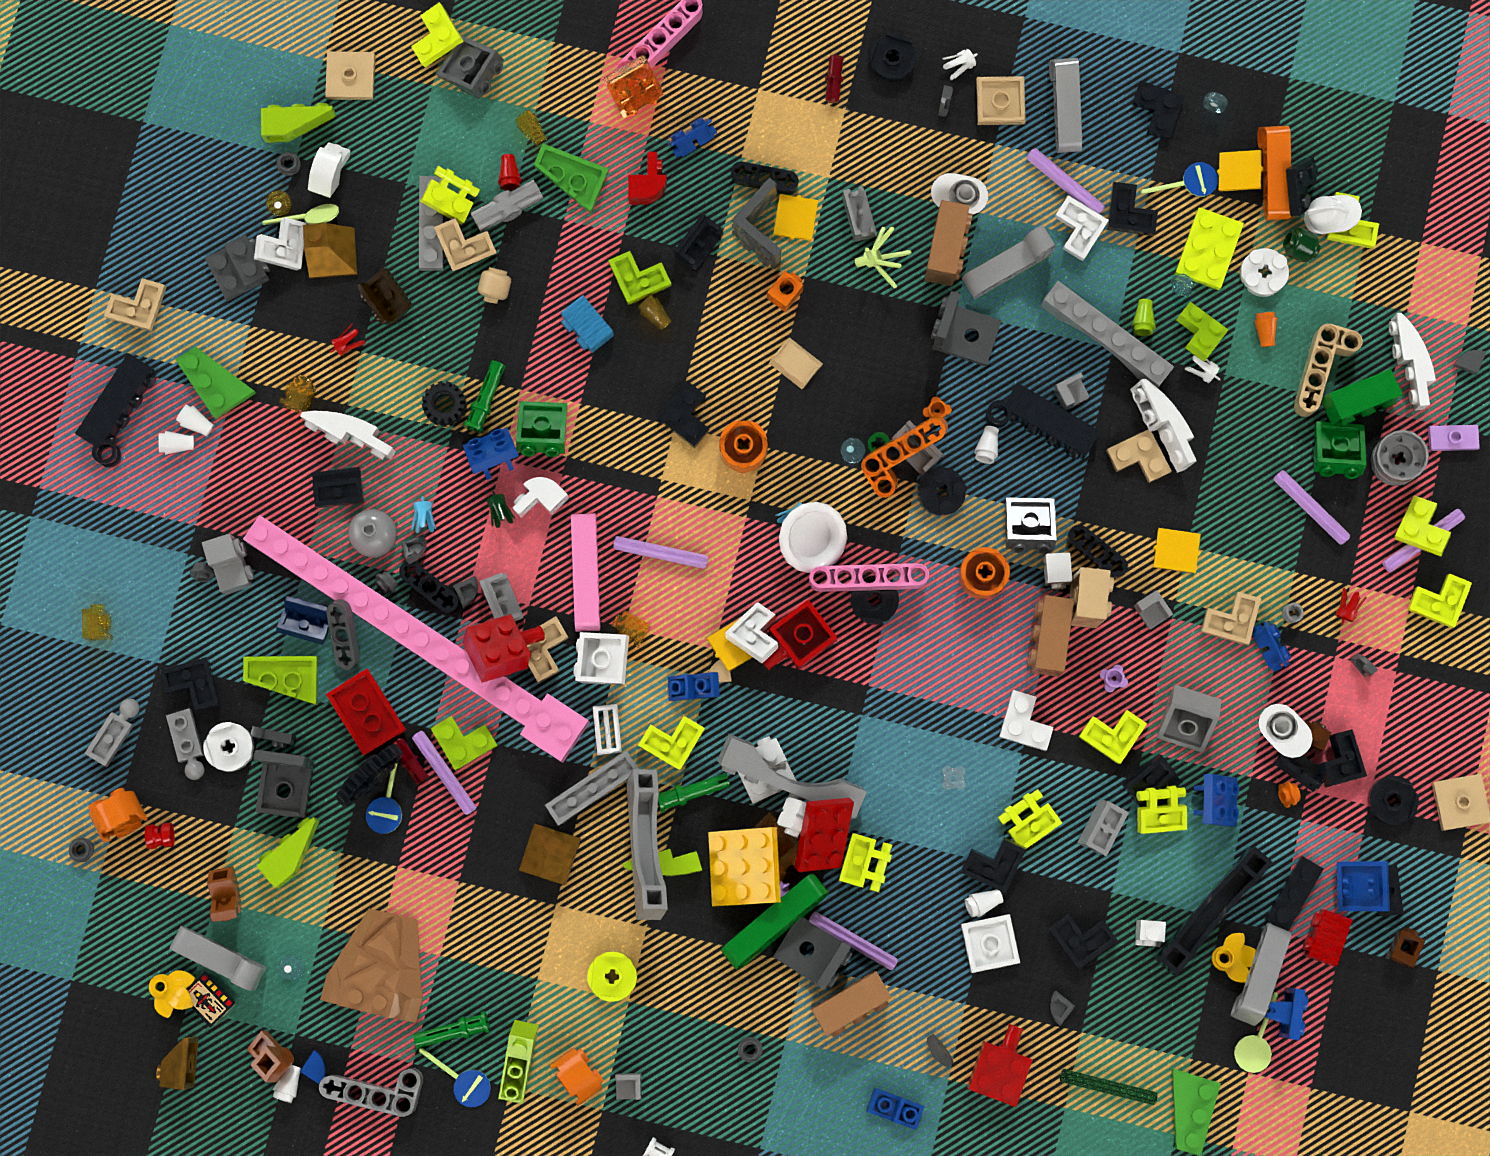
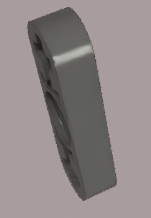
M337 599L327 607L326 614L335 661L340 668L348 670L359 662L360 652L351 606L347 601ZM338 608V611H342L343 614L340 615V612H336L335 609ZM339 629H343L348 633V640H343L339 636Z

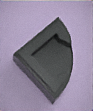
M944 85L938 111L939 116L946 117L948 114L953 92L950 86Z
M1482 350L1468 351L1461 355L1453 366L1476 375L1486 352Z
M424 534L401 543L408 564L415 562L424 553L427 546Z
M474 576L453 585L463 608H466L477 596V577Z
M1359 653L1350 658V661L1364 677L1371 676L1378 670L1366 657Z
M1054 991L1050 999V1012L1054 1021L1061 1026L1075 1005L1057 991Z
M934 1034L926 1038L934 1059L946 1067L954 1063L946 1047Z

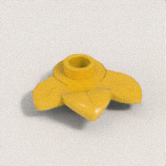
M1234 933L1226 937L1223 946L1213 951L1211 960L1214 967L1225 971L1231 980L1245 983L1249 973L1248 967L1252 964L1256 950L1244 945V933ZM1221 954L1227 956L1228 960L1226 963L1220 961Z
M181 970L174 971L169 975L158 974L154 976L149 983V992L155 997L154 1007L156 1011L163 1017L169 1018L173 1008L183 1010L193 1007L192 998L186 988L195 981V977ZM159 982H163L165 985L163 991L157 989Z

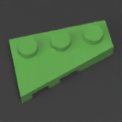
M544 143L534 163V167L589 213H592L609 173L608 168Z
M196 346L176 359L215 419L223 416L256 394L254 390Z
M1171 1068L1175 1116V1148L1201 1156L1221 1083Z

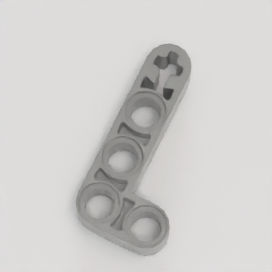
M1078 58L1052 59L1049 62L1050 81H1053L1057 153L1081 152L1082 124Z
M1043 225L1029 232L1023 241L969 271L961 279L972 297L976 299L1048 258L1054 252L1056 245Z
M1270 923L1266 924L1243 991L1233 1005L1231 1017L1253 1026L1257 1025L1264 1018L1291 939V932Z
M180 926L170 946L172 951L231 979L232 983L249 991L256 990L267 968L184 926Z
M416 1068L404 1070L398 1077L395 1089L340 1075H330L321 1080L319 1091L323 1097L405 1117L412 1114L417 1107L423 1084V1075ZM412 1073L416 1076L417 1083L414 1087H410L405 1083L406 1074ZM334 1080L335 1086H345L344 1090L337 1089L330 1092L327 1083ZM353 1086L361 1088L362 1096L360 1099H354L351 1096L350 1090ZM377 1092L385 1094L386 1102L384 1105H378L375 1102L374 1096ZM401 1098H407L410 1101V1109L408 1111H402L399 1108L398 1102Z

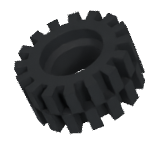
M439 381L437 385H434V383L430 385L431 388L429 390L426 389V394L422 397V408L427 418L435 425H442V427H447V425L453 426L456 421L459 423L461 417L466 413L465 408L467 409L466 398L461 389L448 381L446 383ZM444 395L451 397L454 403L452 409L446 413L439 412L435 407L436 400Z

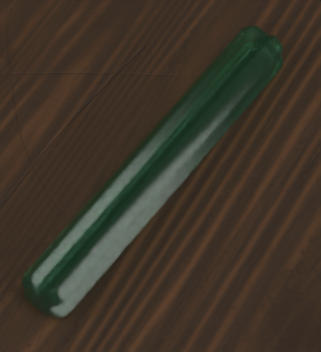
M1062 1069L1060 1074V1081L1063 1083L1150 1105H1155L1157 1102L1158 1093L1151 1090L1067 1069Z

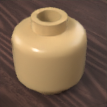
M489 267L488 271L486 270L481 273L478 293L484 296V301L497 304L498 300H505L508 297L511 278L507 276L506 271Z

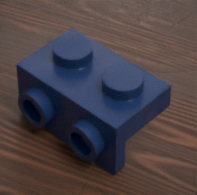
M286 596L284 600L285 608L276 627L277 632L323 645L329 632L326 614L327 606L310 603L299 597L292 598Z

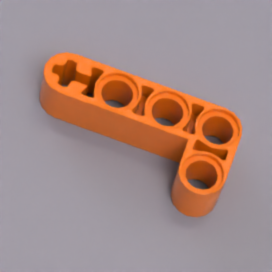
M1259 127L1257 141L1258 147L1263 150L1264 218L1266 221L1291 219L1286 169L1291 166L1290 127Z
M931 417L869 453L863 459L862 471L878 496L889 497L897 489L898 480L891 469L893 466L937 442L946 434L948 424L943 417ZM932 423H934L935 426H941L939 434L937 431H934L930 433L928 436L926 435L925 432L929 431L932 428ZM909 436H919L921 445L913 446L909 441ZM889 447L898 448L900 457H891L888 452ZM876 459L880 465L879 469H871L868 466V460ZM883 479L890 481L892 489H882L880 481Z

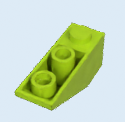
M317 103L315 106L293 104L291 107L269 105L268 108H261V136L265 143L290 142L336 117V113L333 107L326 103Z
M307 817L297 826L298 831L292 836L290 833L284 836L278 842L280 845L273 852L268 850L259 858L261 862L257 865V868L275 889H280L298 874L320 822L318 818L313 817L310 820Z
M514 1020L509 1034L498 1099L523 1104L539 1025Z

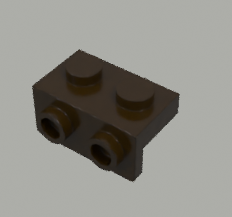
M388 268L381 269L367 283L357 285L361 292V298L370 305L374 311V317L382 324H394L414 307Z

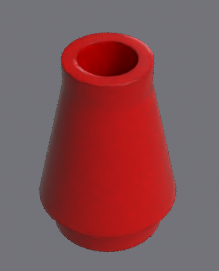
M504 154L501 156L498 184L501 185V189L504 191H513L520 187L522 180L515 156L513 154Z

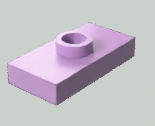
M1478 425L1428 427L1429 451L1479 449Z

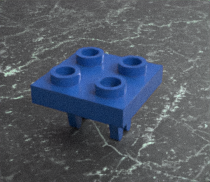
M507 427L496 429L487 436L474 438L463 445L473 474L484 471L487 480L492 478L488 468L506 461L509 471L514 468L510 459L519 456Z
M1204 774V785L1194 786V791L1204 792V810H1194V815L1203 816V824L1237 827L1239 817L1237 808L1239 785L1237 778Z
M1388 861L1337 862L1338 911H1390Z
M1285 988L1283 1001L1270 1002L1269 1012H1266L1264 1017L1281 1023L1279 1037L1300 1040V1036H1303L1305 1021L1302 1020L1303 1010L1306 1011L1308 1006V996L1305 995L1306 990Z

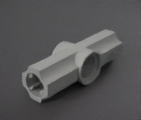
M532 180L513 191L501 192L492 199V202L473 211L471 215L480 232H483L501 221L508 222L515 219L522 213V210L543 200V196L537 184Z

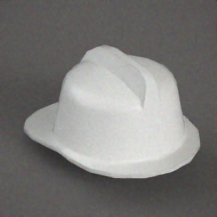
M946 173L939 176L931 187L932 199L938 207H940L941 200L970 205L968 213L975 214L980 212L988 201V191L981 180L966 175Z
M1349 195L1321 196L1310 204L1305 212L1304 222L1306 227L1315 234L1346 231L1357 225L1361 218L1362 209L1360 203Z
M1274 704L1265 708L1259 718L1260 731L1278 752L1291 758L1300 757L1307 753L1312 744V732L1293 709L1287 705Z

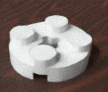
M1262 248L1253 250L1244 259L1240 267L1242 283H1244L1251 294L1259 297H1269L1277 293L1284 287L1289 277L1286 257L1272 249ZM1266 267L1270 271V275L1262 278V274L1258 272V269Z
M231 722L221 723L210 730L203 745L204 755L207 761L219 770L227 772L237 771L252 760L254 741L252 736H250V732L243 726ZM228 740L230 743H235V748H233V752L230 754L228 751H223V747L226 746V741Z

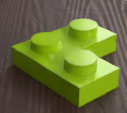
M630 251L608 260L628 305L672 286L662 262L640 272Z
M1189 302L1176 319L1177 322L1195 334L1185 348L1203 362L1206 361L1228 331L1226 327L1192 302Z
M452 716L430 728L455 771L498 746L485 724L466 736L463 735Z

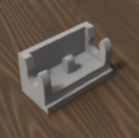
M859 187L854 192H851L850 189L843 190L842 199L854 242L877 237L864 188Z
M909 420L892 438L895 439L916 426ZM909 436V441L913 446L921 445L919 436ZM931 444L905 460L923 476L942 459L943 453L934 444Z
M499 573L479 581L494 619L512 614L515 622L524 619L506 573Z
M1099 800L1077 843L1092 849L1095 853L1107 856L1129 812L1109 801Z

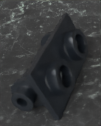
M1280 754L1273 763L1312 792L1319 789L1323 784L1318 765L1304 755L1291 758Z

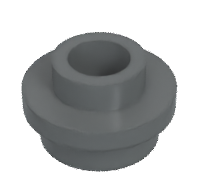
M285 152L277 159V168L283 175L292 176L300 170V159L292 152ZM287 162H293V166L291 168L285 167V164Z
M204 562L194 563L193 568L190 570V576L198 582L209 581V579L215 576V573L212 570L213 568Z
M384 571L382 574L378 573L375 576L377 580L375 584L384 594L386 592L389 594L395 592L394 588L398 586L397 582L388 572Z
M77 838L69 845V855L76 862H86L92 857L94 846L86 838ZM83 845L86 851L83 855H80L78 848Z
M754 1037L744 1038L738 1045V1054L746 1062L757 1061L762 1055V1045ZM747 1045L755 1047L753 1054L746 1053L745 1048Z

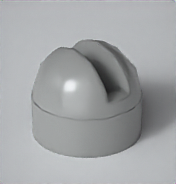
M1298 603L1287 604L1282 609V616L1286 622L1295 623L1303 618V609ZM1295 611V615L1290 616L1289 612Z

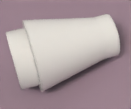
M187 404L176 419L180 426L201 433L206 437L214 427V424L208 421L194 406L190 407Z
M986 426L984 428V432L974 451L977 461L991 464L998 457L999 430L996 427Z
M169 431L159 433V452H165V455L194 450V436Z
M997 889L970 894L969 898L965 899V906L971 917H981L998 904L1003 903L1002 894Z
M294 1065L288 1068L273 1088L274 1098L292 1103L293 1098H296L301 1068Z

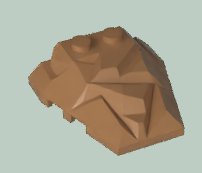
M369 908L326 975L320 1000L375 1015L417 1023L423 1000L420 979L421 967L419 964L418 920Z

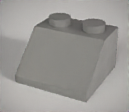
M1174 685L1165 707L1157 738L1204 753L1219 720L1222 699Z

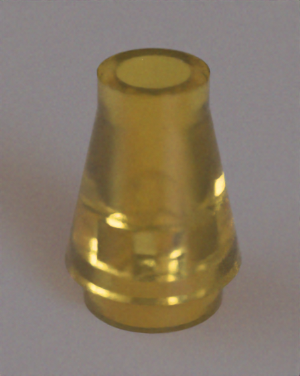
M530 109L514 120L517 123L516 127L535 146L540 145L547 139L536 114L532 113Z
M652 294L638 306V309L641 311L640 314L659 327L661 331L672 322L659 299H655Z

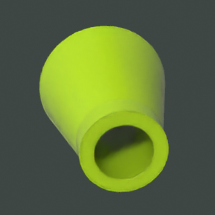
M1140 299L1138 301V307L1132 323L1134 334L1138 336H1150L1156 328L1152 307L1153 301L1150 299Z

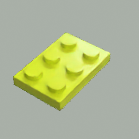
M1199 207L1174 275L1220 290L1244 223Z

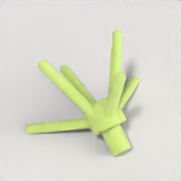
M882 227L872 250L865 248L864 256L855 258V264L858 268L865 265L869 268L875 267L895 289L897 288L896 283L880 265L901 268L899 263L883 260L910 255L912 252L907 250L881 255L878 249L894 231V227H890L884 234L886 228Z

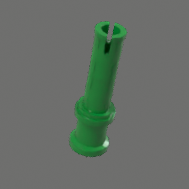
M491 361L476 401L471 403V412L467 421L463 423V427L480 434L483 433L484 429L482 427L486 417L491 414V401L506 367L502 363Z
M726 772L684 787L675 785L674 789L662 793L659 792L658 805L661 813L677 805L685 806L688 800L730 788L729 780L719 783L728 778Z
M482 1011L480 1015L466 1018L463 1016L456 1023L414 1033L413 1038L416 1048L420 1049L421 1047L461 1036L463 1039H468L473 1034L484 1031L487 1034L491 1031L488 1016L485 1011Z

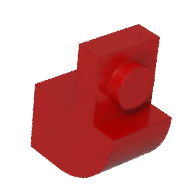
M647 152V175H628L629 205L651 204L660 199L667 187V175H658L662 174V160H658L657 152Z

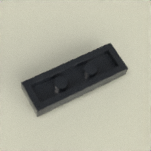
M1300 856L1264 920L1289 931L1324 868Z

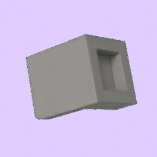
M1082 373L1056 384L1053 389L1064 410L1089 398V394L1081 381L1083 379Z
M1158 590L1134 605V608L1148 629H1152L1173 615Z
M621 1073L615 1075L616 1099H642L641 1073Z

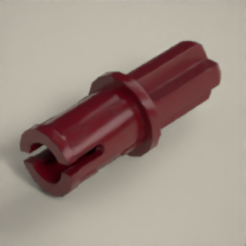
M840 55L829 56L828 75L825 76L827 81L825 100L829 103H838L840 98V87L844 80L842 77L844 57Z
M400 738L393 742L402 750L403 755L400 760L403 765L401 767L406 768L415 785L429 778V775H427L418 761V755L415 756L406 741Z

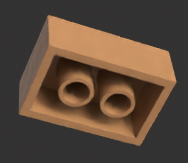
M941 200L924 281L952 286L954 279L959 280L964 261L959 259V257L964 256L968 237L964 236V234L968 235L973 215L968 213L970 205Z
M1045 595L1035 604L1033 618L1037 619V623L1032 628L1030 642H1034L1031 652H1028L1027 666H1031L1030 673L1059 677L1065 672L1074 599Z
M873 971L810 1009L825 1035L831 1034L834 1038L846 1031L844 1026L848 1023L853 1022L856 1025L868 1018L866 1013L874 1009L878 1012L889 1005L887 1000L892 997L877 971Z

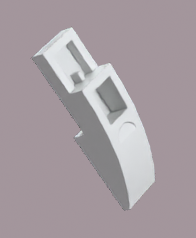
M1397 313L1389 322L1390 335H1393L1395 343L1392 346L1393 357L1397 359L1398 365L1407 364L1408 366L1405 368V376L1407 381H1410L1409 401L1410 404H1413L1414 411L1424 410L1430 405L1427 386L1436 381L1433 365L1426 346L1417 330L1402 313Z
M1141 379L1130 390L1142 414L1143 421L1150 432L1158 430L1160 439L1164 443L1170 456V461L1177 473L1184 471L1196 462V458L1188 443L1194 436L1180 412L1165 394L1147 379Z
M329 411L302 412L300 415L305 421L304 426L314 432H317L318 429L326 433L324 437L335 444L338 441L346 444L349 437H351L350 441L361 448L366 445L372 449L371 454L382 460L384 457L391 460L396 452L393 447L377 439L380 431L376 426L361 419Z

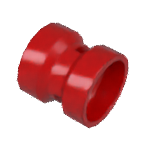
M163 823L162 826H156L155 824L146 825L145 843L147 849H156L161 845L165 848L174 847L175 832L173 824Z

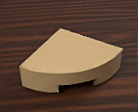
M718 660L710 668L709 672H718L719 683L731 682L730 671L728 672L722 662Z

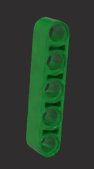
M814 873L808 875L781 897V902L774 903L721 949V952L735 970L743 968L828 896L829 891Z

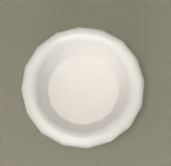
M820 502L801 504L792 510L783 521L779 534L780 551L787 563L796 570L810 573L815 567L836 564L843 554L847 542L846 524L840 513L830 505Z

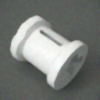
M653 1137L643 1156H672L675 1149H669L661 1145Z

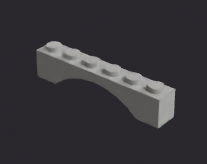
M1058 281L1044 298L1041 304L1043 309L1058 320L1080 330L1101 344L1117 357L1139 380L1147 379L1158 388L1174 368L1173 365Z
M728 734L717 760L722 765L721 769L733 775L737 771L744 774V779L758 784V781L767 783L766 787L770 790L780 793L782 789L790 793L789 797L797 800L817 801L850 798L854 801L851 817L855 819L867 793L863 787L841 778L822 783H805L786 778L775 772L761 759L751 742Z
M633 769L626 780L636 920H661L668 907L666 885L661 873L657 846V805L659 794L657 770Z

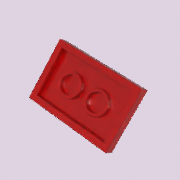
M368 668L326 694L364 756H367L406 731L403 723Z
M850 798L807 801L794 866L798 872L842 867L854 801Z

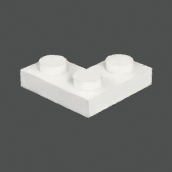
M1067 196L1055 216L1056 219L1074 229L1063 250L1084 261L1109 220L1072 197Z
M287 217L282 218L279 239L262 234L257 236L254 259L296 271L300 270L304 249L303 225H307V223Z
M757 602L725 632L726 639L763 663L778 649V642L763 633L776 621V614Z
M1013 690L999 737L1047 751L1053 727L1030 720L1037 697Z

